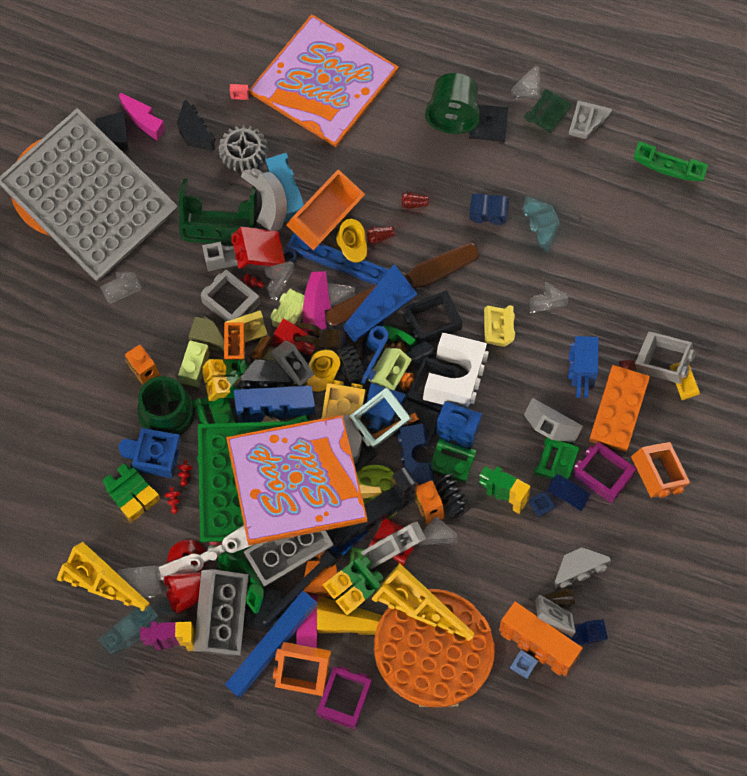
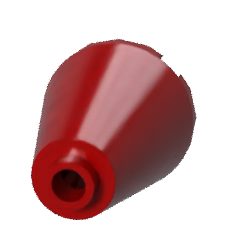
M201 572L164 576V587L168 586L166 596L173 612L176 611V614H180L198 603Z

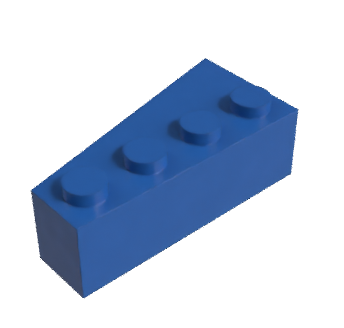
M395 264L344 325V330L354 343L417 296L416 291Z
M301 385L296 387L234 390L239 423L262 422L266 415L280 420L316 414L312 386Z

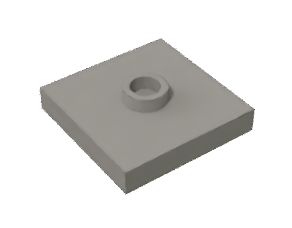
M538 595L535 600L537 618L572 638L575 634L572 613L545 597Z

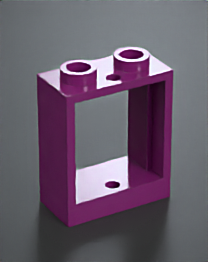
M598 441L595 446L591 445L585 453L587 455L583 461L580 459L574 467V477L612 504L635 475L637 468ZM597 453H600L624 470V473L611 490L584 471Z
M333 667L316 712L317 717L356 730L372 686V680L363 673H358L357 675L350 673V670L346 667ZM336 676L364 685L353 716L325 707Z

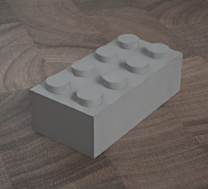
M324 530L255 544L245 550L244 554L263 587H266L333 547L334 544Z
M214 569L202 570L193 651L228 656L240 655L248 574Z

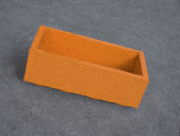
M338 169L291 218L286 226L314 250L365 194Z
M612 365L589 442L597 444L599 441L608 448L624 453L627 452L650 376Z
M516 601L501 620L499 631H501V635L509 641L511 639L518 643L517 646L521 650L534 654V658L538 662L550 665L551 670L557 675L561 676L563 674L566 677L580 657L583 649L581 646L537 618L536 615Z

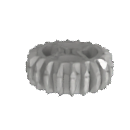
M244 125L242 129L236 126L234 131L229 128V134L224 133V139H220L218 147L220 151L219 156L223 164H227V167L229 169L233 168L235 172L241 169L243 173L244 169L251 170L252 167L257 169L258 164L262 165L263 159L267 157L268 147L262 133L259 134L258 129L253 131L251 126L248 129Z

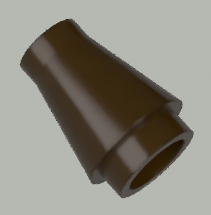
M565 587L550 594H545L546 599L558 606L571 607V604H575L573 588L568 589V587Z

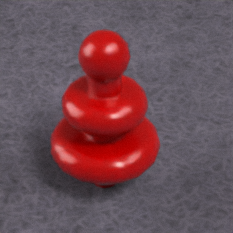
M246 273L244 278L240 277V281L247 287L254 288L258 286V288H263L264 283L262 281L258 282L256 277L251 278L250 273Z
M187 460L183 461V465H177V469L182 470V472L178 473V476L182 477L180 484L183 487L188 484L187 478L191 476L188 470H193V466L187 465Z
M171 487L170 492L165 493L164 496L170 498L167 504L172 506L171 512L176 514L178 512L176 504L180 503V500L176 499V497H179L181 493L178 491L174 492V487Z

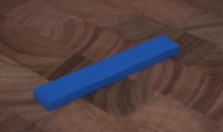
M293 233L286 247L293 249L299 256L373 285L378 284L389 271V269L366 260L358 263L351 262L344 256L342 251L320 243L312 250L295 233Z
M302 591L225 685L236 696L241 698L276 656L277 649H281L283 642H287L319 603Z

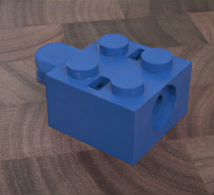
M575 336L574 343L570 344L568 379H571V386H576V398H580L581 387H583V398H588L589 387L595 386L598 374L599 337Z
M445 401L437 420L436 435L439 438L446 439V441H455L462 447L470 446L473 448L480 429L482 413Z
M141 428L138 441L123 439L119 444V451L122 457L133 459L132 465L137 472L173 479L182 442L178 434Z

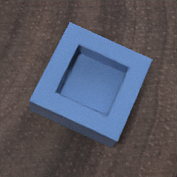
M520 650L510 669L528 679L538 660Z

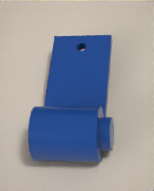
M382 326L373 327L368 335L366 345L375 355L360 385L364 386L367 379L371 381L376 373L372 369L388 339V331Z

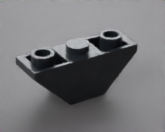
M185 100L177 121L180 135L187 146L210 151L215 150L214 142L216 139L211 131L208 133L206 123L203 118L199 119L197 116L198 112L195 106L190 105Z
M254 360L235 381L233 388L288 387L293 383V379L273 360Z

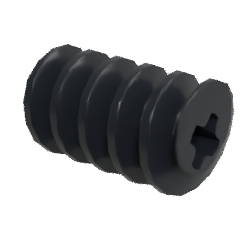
M453 474L445 475L435 482L436 490L440 498H442V504L445 505L444 510L449 512V518H457L471 509L470 507L465 508L469 502L468 500H461L465 494H458L461 487L454 488L457 480L450 481L454 476Z

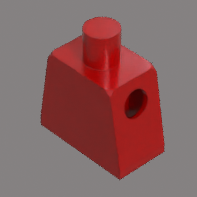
M282 319L273 335L272 346L277 348L286 340L294 344L300 353L303 352L310 357L316 349V346L309 342L295 341V337L309 336V334L286 319Z

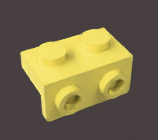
M509 305L505 309L493 306L484 308L485 343L505 347L514 341L515 314L513 313V306Z

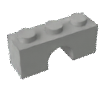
M221 242L202 245L208 271L238 265L234 246L225 247L221 245Z

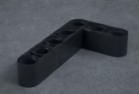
M406 467L393 474L390 489L364 504L367 522L325 530L335 548L343 546L415 500L418 483Z

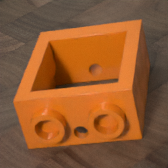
M671 442L642 447L631 456L651 498L658 496L664 498L671 493L678 495L684 492V488L690 484ZM653 459H661L672 482L663 484L652 461Z
M283 642L281 649H277L275 661H278V667H275L273 672V679L276 680L275 687L323 696L327 684L331 651ZM286 656L320 662L317 683L283 677Z

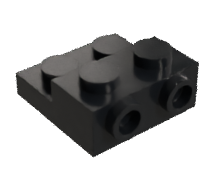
M263 588L264 596L258 613H254L246 603L243 627L269 632L280 619V616L277 615L268 625H263L262 619L284 598L282 597V591Z

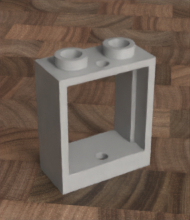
M228 270L219 273L215 277L214 282L210 286H206L201 293L202 303L225 322L251 314L261 304L259 295ZM227 281L248 297L232 315L211 298Z
M648 332L635 366L638 373L681 384L683 378H686L688 375V366L690 361L692 362L695 358V350L693 349L692 342ZM657 346L684 353L677 372L649 365Z

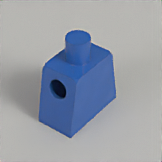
M371 383L367 402L383 391L385 387ZM389 389L403 407L406 395ZM385 398L365 413V418L371 420L368 428L374 432H379L382 424L386 426L392 425L397 417V413Z

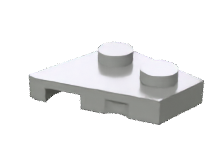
M578 101L569 135L587 139L611 115L612 109Z

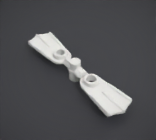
M244 525L223 539L222 545L209 546L208 551L201 554V556L194 553L159 566L160 580L163 581L166 575L195 573L203 567L204 562L215 560L218 555L225 551L233 553L252 546H248ZM234 542L235 546L229 547L228 543ZM191 561H197L198 565L193 566Z

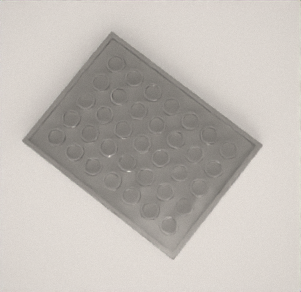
M78 108L0 176V186L97 283L179 209Z

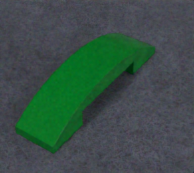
M638 141L633 158L639 163L668 176L703 182L708 164L694 159L688 162L656 151L655 146Z
M225 551L219 555L217 566L221 571L248 574L246 603L254 613H258L264 596L260 579L243 559L234 553Z

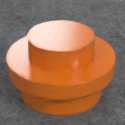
M406 372L403 374L399 381V386L402 387V390L408 391L411 389L415 380L414 374Z

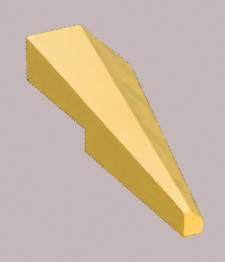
M84 542L73 547L68 561L62 565L57 576L58 581H67L72 583L74 587L81 586L88 589V592L107 599L119 600L124 602V605L139 607L141 611H145L150 605L143 596Z
M400 563L372 597V600L375 602L379 601L388 605L391 609L401 610L407 613L408 616L434 627L439 626L446 629L448 633L463 636L467 641H470L474 636L472 630Z
M318 596V633L375 635L383 615L361 608H356L346 615L335 600Z

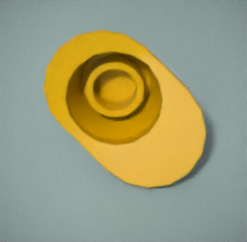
M347 219L341 224L336 240L344 256L351 262L358 263L363 261L367 255L365 231L359 221Z
M324 349L315 352L311 356L308 366L314 375L307 380V386H312V391L320 392L326 390L327 383L332 384L340 367V358L337 353Z

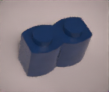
M472 194L469 220L475 223L488 221L493 225L505 224L509 198L499 195Z

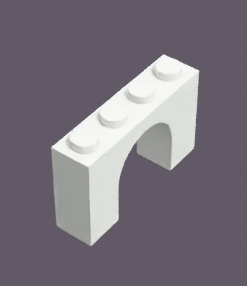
M442 332L436 359L459 364L467 370L468 374L461 378H448L429 373L423 400L442 405L446 401L469 409L470 403L474 404L477 393L474 390L479 389L481 379L478 376H482L485 365H482V363L487 362L489 354L486 351L487 343Z

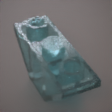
M529 196L525 197L524 205L522 206L525 216L530 218V227L537 234L538 245L543 247L545 252H548L559 229V218L552 205Z
M150 605L145 611H141L137 607L98 638V640L108 653L112 655L130 647L139 640L140 627H151V622H155L159 616Z

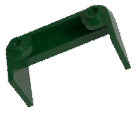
M183 179L179 189V234L184 241L211 244L221 242V244L233 245L232 235L240 227L255 228L257 215V188L255 186L252 187L250 200H244L240 203L238 213L202 210V202L198 197L188 196V179Z

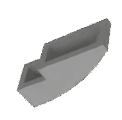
M415 522L363 550L361 553L363 557H368L371 561L369 568L373 569L426 540V537L418 522Z

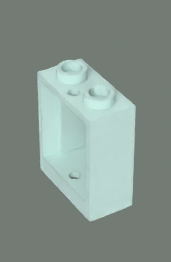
M387 387L350 415L357 430L360 429L363 433V441L368 447L372 445L374 448L412 420ZM385 398L401 421L375 440L359 417Z

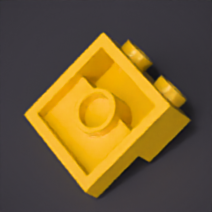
M333 380L332 384L327 383L321 419L343 415L344 418V414L350 417L351 414L364 405L367 389H362L363 385L351 383V387L343 386L344 382Z

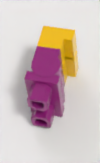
M151 622V627H140V640L143 641L144 646H153L155 650H162V647L170 649L174 646H186L188 651H193L195 628L192 622L160 624L158 622Z

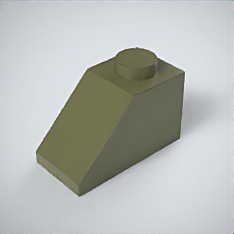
M195 317L188 336L189 341L208 345L209 349L224 353V338L214 321L207 317Z

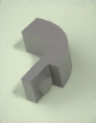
M255 168L243 170L241 177L255 186L262 197V209L257 222L269 231L280 230L287 212L286 195L280 181L271 172L262 173Z

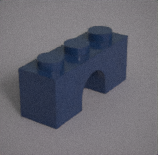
M418 424L401 427L400 433H398L399 444L403 447V452H401L402 463L405 464V467L418 485L431 480L435 484L432 464L429 462L418 463L415 457L419 448L429 446L427 426Z

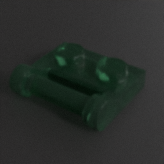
M544 89L541 93V98L530 111H527L524 118L528 122L534 123L552 133L571 108V103ZM550 100V104L540 115V117L537 116L536 114L540 111V109L543 107L546 101Z

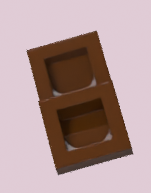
M267 335L261 338L250 355L251 361L258 360V358L263 359L272 346L270 336Z

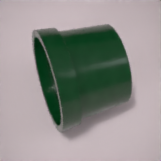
M448 73L440 76L435 82L432 97L425 111V118L429 125L438 131L448 134H463L475 129L479 124L478 86L476 82L469 76L460 73Z
M158 376L148 380L140 389L137 412L142 428L178 434L179 436L189 429L194 420L195 408L190 395L177 380L167 376ZM179 401L178 408L171 413L168 406L169 403ZM160 406L162 415L156 416L151 414L150 408Z

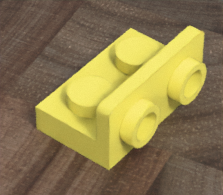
M261 311L227 321L244 322L245 343L268 335Z

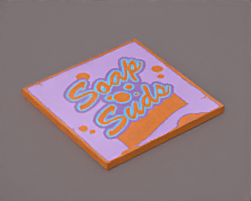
M311 14L249 89V94L329 144L337 147L397 73L399 67Z
M343 415L226 437L248 546L367 522V515Z

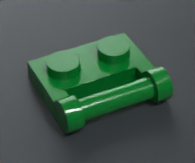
M207 397L193 401V406L197 410L201 424H209L204 409L208 405L210 406L215 424L235 423L227 398L209 401Z
M547 437L544 442L545 447L539 465L535 467L534 474L567 485L579 447L562 441L551 440ZM552 448H557L558 451L551 471L545 469Z
M440 438L431 461L433 473L442 476L453 474L454 476L451 479L466 483L477 450L445 442L446 439ZM445 449L466 456L468 459L464 461L442 454V450Z

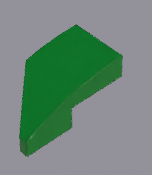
M382 326L388 331V337L392 342H395L399 337L410 347L418 344L407 333L390 326Z

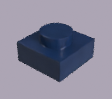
M546 491L528 500L529 505L538 518L555 509V505Z

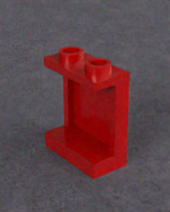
M240 227L232 235L238 268H244L247 264L268 266L270 272L276 273L286 264L278 231Z

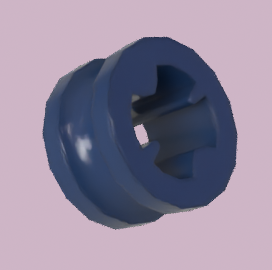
M290 248L284 249L283 254L286 263L284 266H294L297 261L296 252ZM287 255H291L289 261L286 260Z

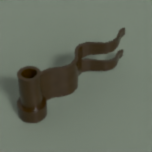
M297 322V327L312 330L322 339L304 336L295 337V341L310 342L324 349H342L352 345L359 355V360L364 359L365 342L367 341L368 333L354 343L345 331L323 330L314 324Z

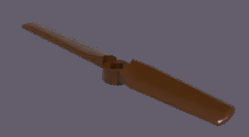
M469 242L416 264L403 276L412 288L426 287L479 258L478 249L473 242ZM377 284L326 310V321L331 326H335L349 320Z

